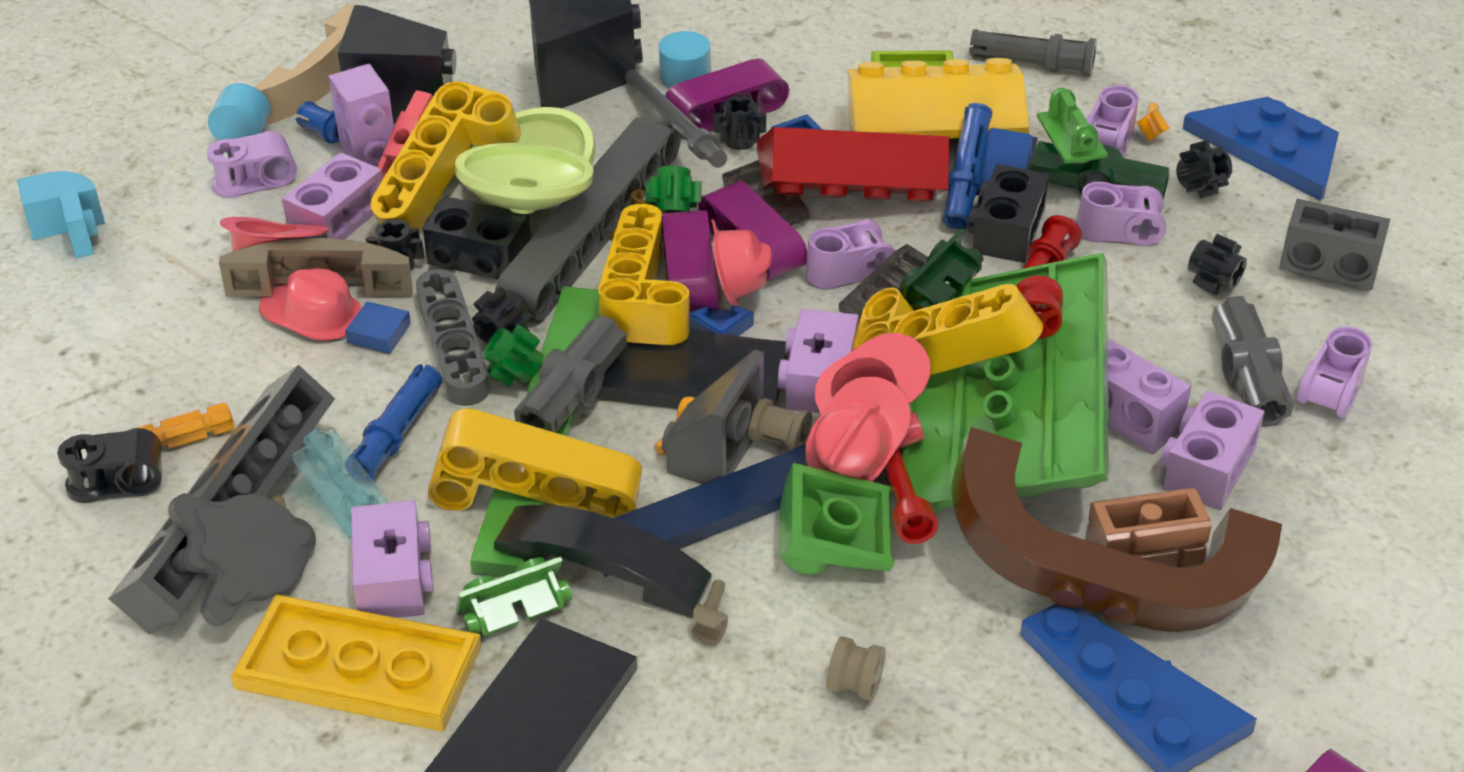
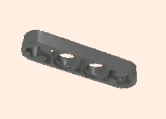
M433 269L424 272L416 281L418 303L438 370L442 377L446 396L457 405L470 406L480 403L489 394L488 372L458 279L449 270ZM441 291L445 298L437 300L435 292ZM445 317L458 319L450 324H439L436 322ZM454 347H465L468 349L465 353L457 355L445 353L448 349ZM468 372L470 382L463 383L460 374Z

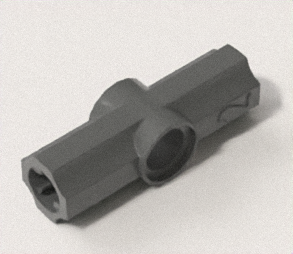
M1244 296L1227 297L1222 304L1214 307L1211 319L1222 346L1221 364L1224 378L1228 384L1237 385L1244 404L1265 411L1261 427L1277 426L1281 420L1291 416L1294 406L1282 376V352L1279 341L1275 337L1266 336L1254 304L1246 302Z
M600 315L595 321L588 322L565 351L553 349L547 355L541 366L538 383L514 410L515 421L556 433L578 404L589 406L595 401L602 387L605 371L627 346L626 333L617 326L615 320Z

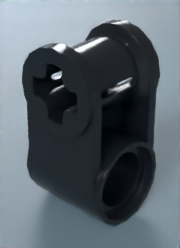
M133 428L126 431L96 435L80 434L72 436L65 440L57 451L60 464L67 469L68 477L65 482L67 495L72 500L80 503H90L100 499L131 495H147L158 489L162 481L161 442L155 433L144 428ZM82 449H85L87 452L86 459H83ZM84 478H88V488L84 486Z

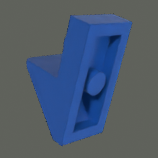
M990 128L979 176L982 182L983 180H991L996 164L1030 170L1038 137H1032L1027 133Z

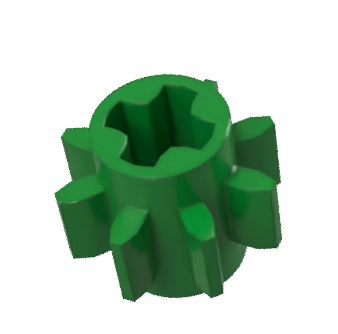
M660 167L657 170V177L651 176L650 181L646 182L645 203L656 204V207L662 213L690 211V208H697V203H701L702 182L691 181V170L686 167Z
M519 324L512 333L503 327L500 328L493 335L483 352V358L491 363L487 368V372L490 373L489 376L506 387H510L514 378L522 384H526L537 372L544 357L543 353L535 349L540 343L537 336Z

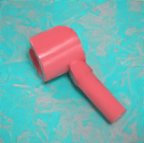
M916 411L910 413V426L899 448L925 440Z

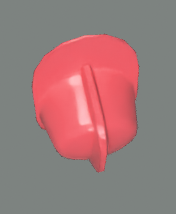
M227 217L220 220L221 227L230 231L232 252L266 242L298 239L330 231V228L327 226L283 224L251 217Z
M713 219L712 225L715 232L713 249L717 273L727 300L732 306H738L741 298L765 286L767 282V269L771 265L772 251L769 245L759 241L754 232L750 230L719 231Z
M321 268L295 271L289 276L288 284H280L274 287L273 297H262L259 303V310L265 319L293 330L307 338L322 341L346 337L345 330L361 309L360 303L351 296L344 278L334 271Z
M900 333L881 334L866 341L843 358L831 364L821 373L815 385V402L819 412L822 414L834 395L846 383L860 377H880L894 383L904 393L908 404H911L925 390L930 378V360L924 347L913 337Z
M860 377L846 383L834 395L810 431L806 441V461L808 466L873 482L881 474L904 440L910 426V406L904 393L894 383L880 377Z

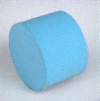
M691 31L674 32L665 36L659 43V67L662 83L671 88L680 82L711 73L709 40L702 34Z
M242 83L228 85L221 91L209 114V129L218 141L262 133L271 115L270 103L266 96L253 86Z

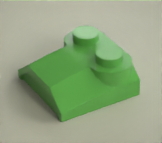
M793 463L786 476L779 508V553L782 560L793 570L808 575L821 573L827 568L828 564L891 571L894 566V559L891 558L889 500L892 487Z

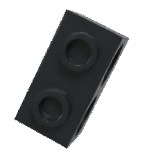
M996 164L991 180H983L978 197V206L980 207L973 206L969 215L967 233L974 234L973 248L980 251L982 255L1026 263L1027 249L1035 239L1045 211L1049 174Z
M445 196L423 227L427 264L499 279L503 271L531 240L529 214L514 213L509 209Z

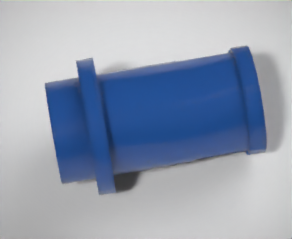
M306 101L300 105L296 114L302 115L309 120L296 117V122L299 126L320 134L321 138L327 143L334 144L339 142L334 110L324 109L312 101Z

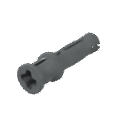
M973 29L970 39V45H973V47H970L969 52L971 56L980 55L1044 63L1050 71H1057L1058 68L1083 70L1085 75L1091 76L1096 58L1097 39L1090 38L1088 42L1063 39L1062 34L1056 33L1051 35L1049 39Z

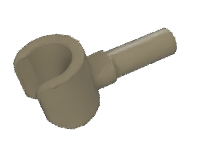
M722 580L713 581L704 605H696L693 611V619L696 624L692 629V636L713 645H717L721 641L728 624L727 614L718 611V606L725 589V583Z

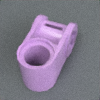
M1112 85L1103 89L1086 120L1097 129L1098 139L1101 144L1116 148L1124 158L1129 142L1134 135L1139 96L1130 87Z
M265 131L256 135L235 139H222L215 141L207 149V157L209 162L213 164L215 173L212 178V189L222 197H237L249 192L282 187L289 184L297 174V165L285 137L275 131ZM224 152H227L228 158H225ZM231 178H234L235 184H232Z
M1092 182L1083 188L1076 224H1078L1082 231V238L1089 241L1133 243L1141 246L1152 245L1161 240L1166 232V223L1161 215L1163 197L1157 189L1149 186H1127L1106 182ZM1145 198L1148 199L1149 206L1146 209L1144 203ZM1142 222L1144 226V233L1140 232V225L1142 224Z
M861 220L856 223L833 228H820L809 236L806 278L811 285L826 290L865 280L880 279L891 273L896 267L898 253L892 245L883 241L881 228L872 220Z
M1339 327L1332 330L1328 334L1315 360L1311 361L1300 383L1296 401L1301 404L1310 401L1335 410L1337 417L1345 419L1353 406L1358 390L1363 384L1373 344L1371 338L1364 331L1354 327Z

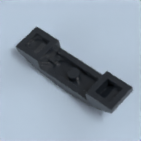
M516 506L494 542V550L526 561L542 557L546 562L549 555L561 556L564 560L644 587L642 601L693 618L694 608L700 604L712 577V573L689 555L647 531L612 517L565 506Z

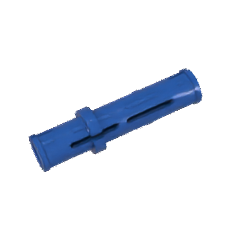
M971 103L968 107H965L954 169L948 175L949 192L942 221L953 229L967 228L975 196L979 194L982 180L979 177L993 111L990 107L981 103Z
M422 364L415 366L407 381L392 398L381 416L369 422L363 431L364 438L345 461V469L352 478L360 482L365 478L366 483L371 482L389 456L395 455L402 447L404 434L442 384V377L434 367L427 364L424 366V369Z

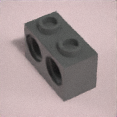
M1296 199L1287 229L1279 269L1295 272L1302 276H1312L1339 282L1346 286H1357L1372 290L1391 219Z

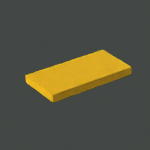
M275 594L234 669L231 679L234 689L444 732L482 647L480 634Z

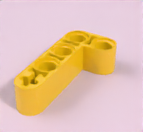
M459 81L448 82L441 86L428 104L370 202L371 210L378 224L387 220L397 219L406 222L410 229L417 227L420 232L453 177L455 161L461 153L469 150L471 144L482 146L496 143H517L521 136V130L508 97L495 91Z
M649 204L630 205L621 212L598 287L599 316L602 315L615 320L617 326L626 333V342L674 345L683 342L689 336V289L678 282L656 280L662 257V212L659 208Z
M1012 284L996 286L915 311L899 290L891 287L877 292L865 304L855 335L853 350L881 334L900 333L910 336L924 347L930 360V375L1023 350L1039 338L1043 330V323L1018 288Z
M466 408L454 412L449 418L428 487V496L437 507L444 510L462 511L471 506L478 486L482 484L551 505L582 509L615 518L636 510L643 469L640 462L628 454L480 410Z

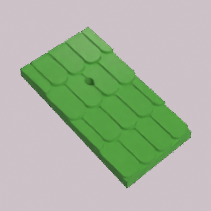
M1103 253L974 278L962 290H959L951 283L948 284L957 290L953 298L956 299L1004 284L1017 286L1023 279L1034 275L1046 276L1058 282L1063 290V306L1061 307L1063 317L1062 326L1058 332L1050 337L1037 339L1023 350L930 375L925 390L909 404L910 413L916 411L925 440L903 447V460L917 496L929 501L934 512L947 507H953L952 481L959 452L970 427L1022 443L1015 472V487L1018 497H1033L1046 491L1062 488H1087L1100 482L1108 481L1109 400L1107 359L1109 354L1107 314H1109L1107 260Z

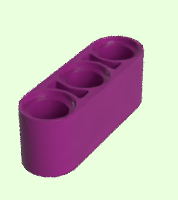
M757 58L680 82L672 86L666 92L665 97L699 129L713 132V114L720 113V104H724L727 99L735 96L748 97L755 103L760 104V113L766 114L775 111L786 102L790 89L787 82L765 60Z
M737 181L701 196V203H698V211L707 210L709 228L712 235L715 234L712 220L714 219L719 231L750 230L754 232L761 243L770 246L772 259L771 265L767 269V282L807 264V248L801 235L743 181Z
M707 210L662 213V238L667 281L681 283L689 289V312L703 307H709V311L717 310V283Z

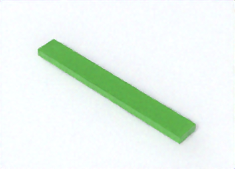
M563 286L541 350L544 357L540 367L532 377L527 394L538 383L541 366L547 355L553 349L565 351L588 322L595 321L599 317V293L597 289ZM577 407L556 433L564 436L569 435ZM494 488L470 559L471 572L502 577L515 573V568L526 562V560L494 550V542L516 506L547 505V503Z

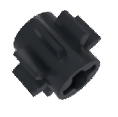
M731 97L724 104H720V113L713 114V132L720 133V142L725 143L731 149H748L757 143L760 133L766 132V114L760 113V104L755 103L748 97Z
M1205 140L1190 144V150L1179 154L1181 159L1177 163L1176 174L1179 183L1186 189L1187 193L1198 191L1200 198L1218 194L1220 187L1229 185L1228 179L1232 174V161L1221 145L1211 148L1209 141Z
M392 219L380 223L375 229L376 237L371 236L365 239L366 243L385 247L409 257L411 271L415 267L414 259L420 260L425 258L419 229L417 227L410 229L409 225L402 220Z
M1220 234L1215 235L1213 243L1205 239L1199 241L1188 262V271L1196 274L1193 283L1216 295L1219 294L1222 286L1230 290L1234 289L1241 280L1247 265V258L1239 255L1242 246L1237 244L1236 241Z
M499 287L494 293L487 290L474 302L473 305L478 312L472 317L473 327L478 337L488 344L493 335L502 327L512 333L519 324L530 332L525 324L532 319V315L530 314L527 301L519 293L512 290L505 291L503 287Z

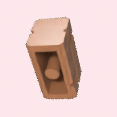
M1187 488L1091 502L1085 540L1163 565L1178 568L1189 567L1204 563L1207 551L1206 543L1209 542L1212 525L1195 488Z

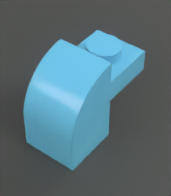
M66 171L48 172L17 179L22 205L33 240L69 232L76 258L94 254L90 236L99 235L97 225L105 224L95 185L90 179L81 174Z

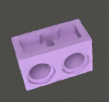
M370 64L329 75L340 147L346 155L377 167L391 132L394 129L389 90Z
M340 152L282 198L286 223L311 224L330 228V231L327 233L303 238L346 239L374 215L370 202L383 180L382 169Z
M1109 339V357L1107 359L1108 428L1151 454H1155L1167 443L1170 437H1175L1179 433V427L1188 406L1191 385Z
M1207 390L1196 408L1189 406L1186 409L1179 427L1180 436L1178 439L1170 437L1164 447L1160 459V465L1166 467L1163 489L1173 491L1195 488L1203 504L1222 510L1257 447L1265 411Z

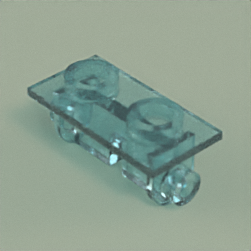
M333 428L325 434L320 429H316L304 437L303 443L305 447L291 455L290 458L350 539L352 538L351 507L388 503V501Z

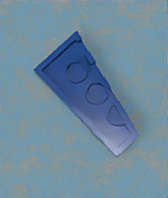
M1055 603L1022 620L1020 635L1155 772H1187L1254 732L1256 717L1080 607L1069 608Z

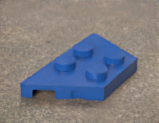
M1268 96L1189 112L1185 115L1183 130L1204 141L1208 140L1214 146L1221 145L1222 149L1227 153L1319 201L1324 198L1339 135L1338 131Z

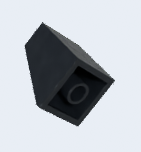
M529 0L534 65L541 107L562 109L627 84L625 81L627 71L636 69V64L643 63L640 38L634 39V29H641L639 4H631V0Z
M354 5L337 52L340 71L343 72L370 64L389 90L393 124H395L401 111H406L416 91L430 93L434 96L441 86L448 82H453L452 75L456 71L455 49H449L447 31L368 6Z

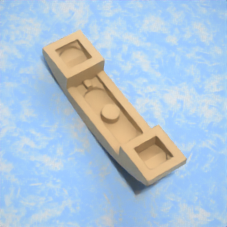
M346 4L324 24L326 39L293 70L276 67L255 86L266 96L271 106V115L266 125L296 114L298 108L304 102L312 101L315 103L331 91L328 76L341 72L337 52L354 5Z

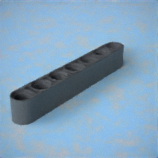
M636 117L593 166L592 184L582 194L562 203L503 271L498 279L495 291L499 287H503L505 291L512 290L519 293L527 301L532 319L544 320L557 305L563 286L572 287L610 240L609 233L618 225L621 212L624 208L630 206L631 193L636 189H643L645 197L646 182L650 181V177H657L658 168L670 166L673 163L680 148L681 135L670 125Z

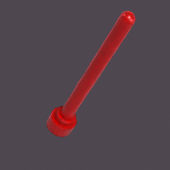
M898 447L884 467L897 501L892 514V521L898 537L903 542L920 544L928 541L935 535L939 525L938 519L931 503L917 496Z

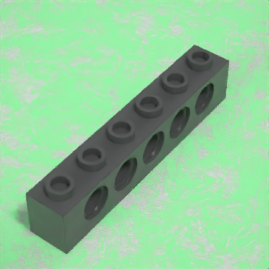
M297 365L266 387L187 494L212 502L225 501L237 495L257 494L266 496L335 398L300 365ZM170 517L108 598L149 634L179 617L209 577L205 572H190L184 566L183 558L187 546V536Z

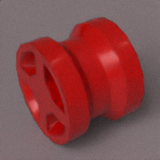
M1036 275L1020 281L1016 287L1043 323V330L1038 339L1052 336L1062 326L1063 310L1061 307L1063 306V290L1060 284L1052 278Z

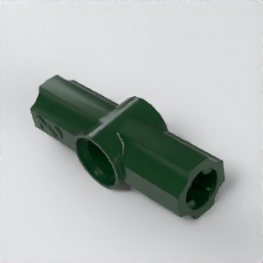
M1039 141L1035 148L1031 171L1049 174L1048 183L1076 188L1081 196L1083 188L1092 182H1106L1127 186H1149L1157 189L1164 201L1169 182V167L1123 158L1116 148L1109 145H1103L1108 153V158L1090 160L1083 164H1065L1053 143ZM1147 198L1144 199V203H1148Z

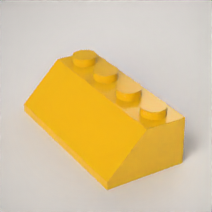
M991 58L986 60L985 65H969L967 60L951 59L944 61L943 66H927L926 62L904 61L901 63V67L884 68V64L879 62H864L858 64V69H848V120L852 131L960 138L965 107H968L971 103H981L987 105L993 111L988 132L990 128H997L1029 134L1024 75L1018 65L1012 64L1010 59Z

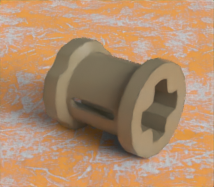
M760 399L751 416L748 429L749 439L755 442L765 439L787 446L788 451L804 446L812 427V413L801 410L799 413L791 412L774 406L773 401L770 399Z

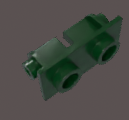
M961 228L947 242L945 240L939 241L930 252L927 262L920 269L912 268L903 278L899 291L902 292V296L912 306L914 311L952 300L957 290L945 282L948 281L959 290H962L981 271V263L984 260L983 255L975 248L968 250L961 245L964 230Z

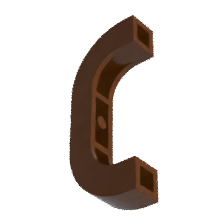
M970 427L959 452L952 481V499L956 519L969 545L986 565L1009 582L1028 591L1049 597L1053 602L1064 607H1081L1103 614L1108 620L1118 624L1132 623L1149 629L1168 632L1197 630L1216 624L1239 609L1265 577L1277 554L1282 524L1233 508L1228 510L1213 532L1208 561L1193 567L1178 568L1163 565L1070 536L1044 526L1034 519L1022 505L1015 487V472L1022 447L1021 442Z

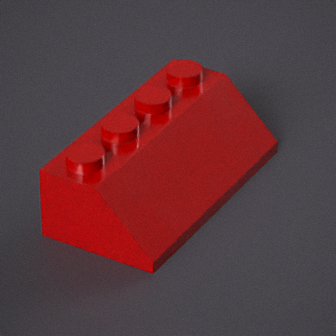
M773 127L757 140V154L763 186L776 187V194L799 196L803 195V189L820 190V196L826 198L847 197V191L864 192V199L888 200L891 199V193L907 194V201L931 202L934 201V195L948 190L949 136Z

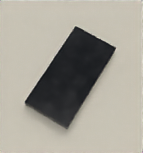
M689 330L688 338L674 345L626 342L627 346L605 371L602 387L596 399L678 408L684 397L696 398L749 353L757 350L764 352V398L772 400L774 406H776L780 389H778L781 359H788L785 353L786 341Z
M541 618L424 772H566L638 669L637 656Z

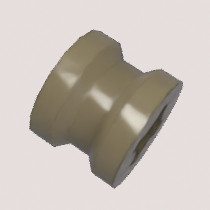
M840 636L834 647L828 668L827 690L840 693L846 689L856 692L859 699L872 702L877 693L884 669L885 647L872 645L869 648L857 646L852 638Z

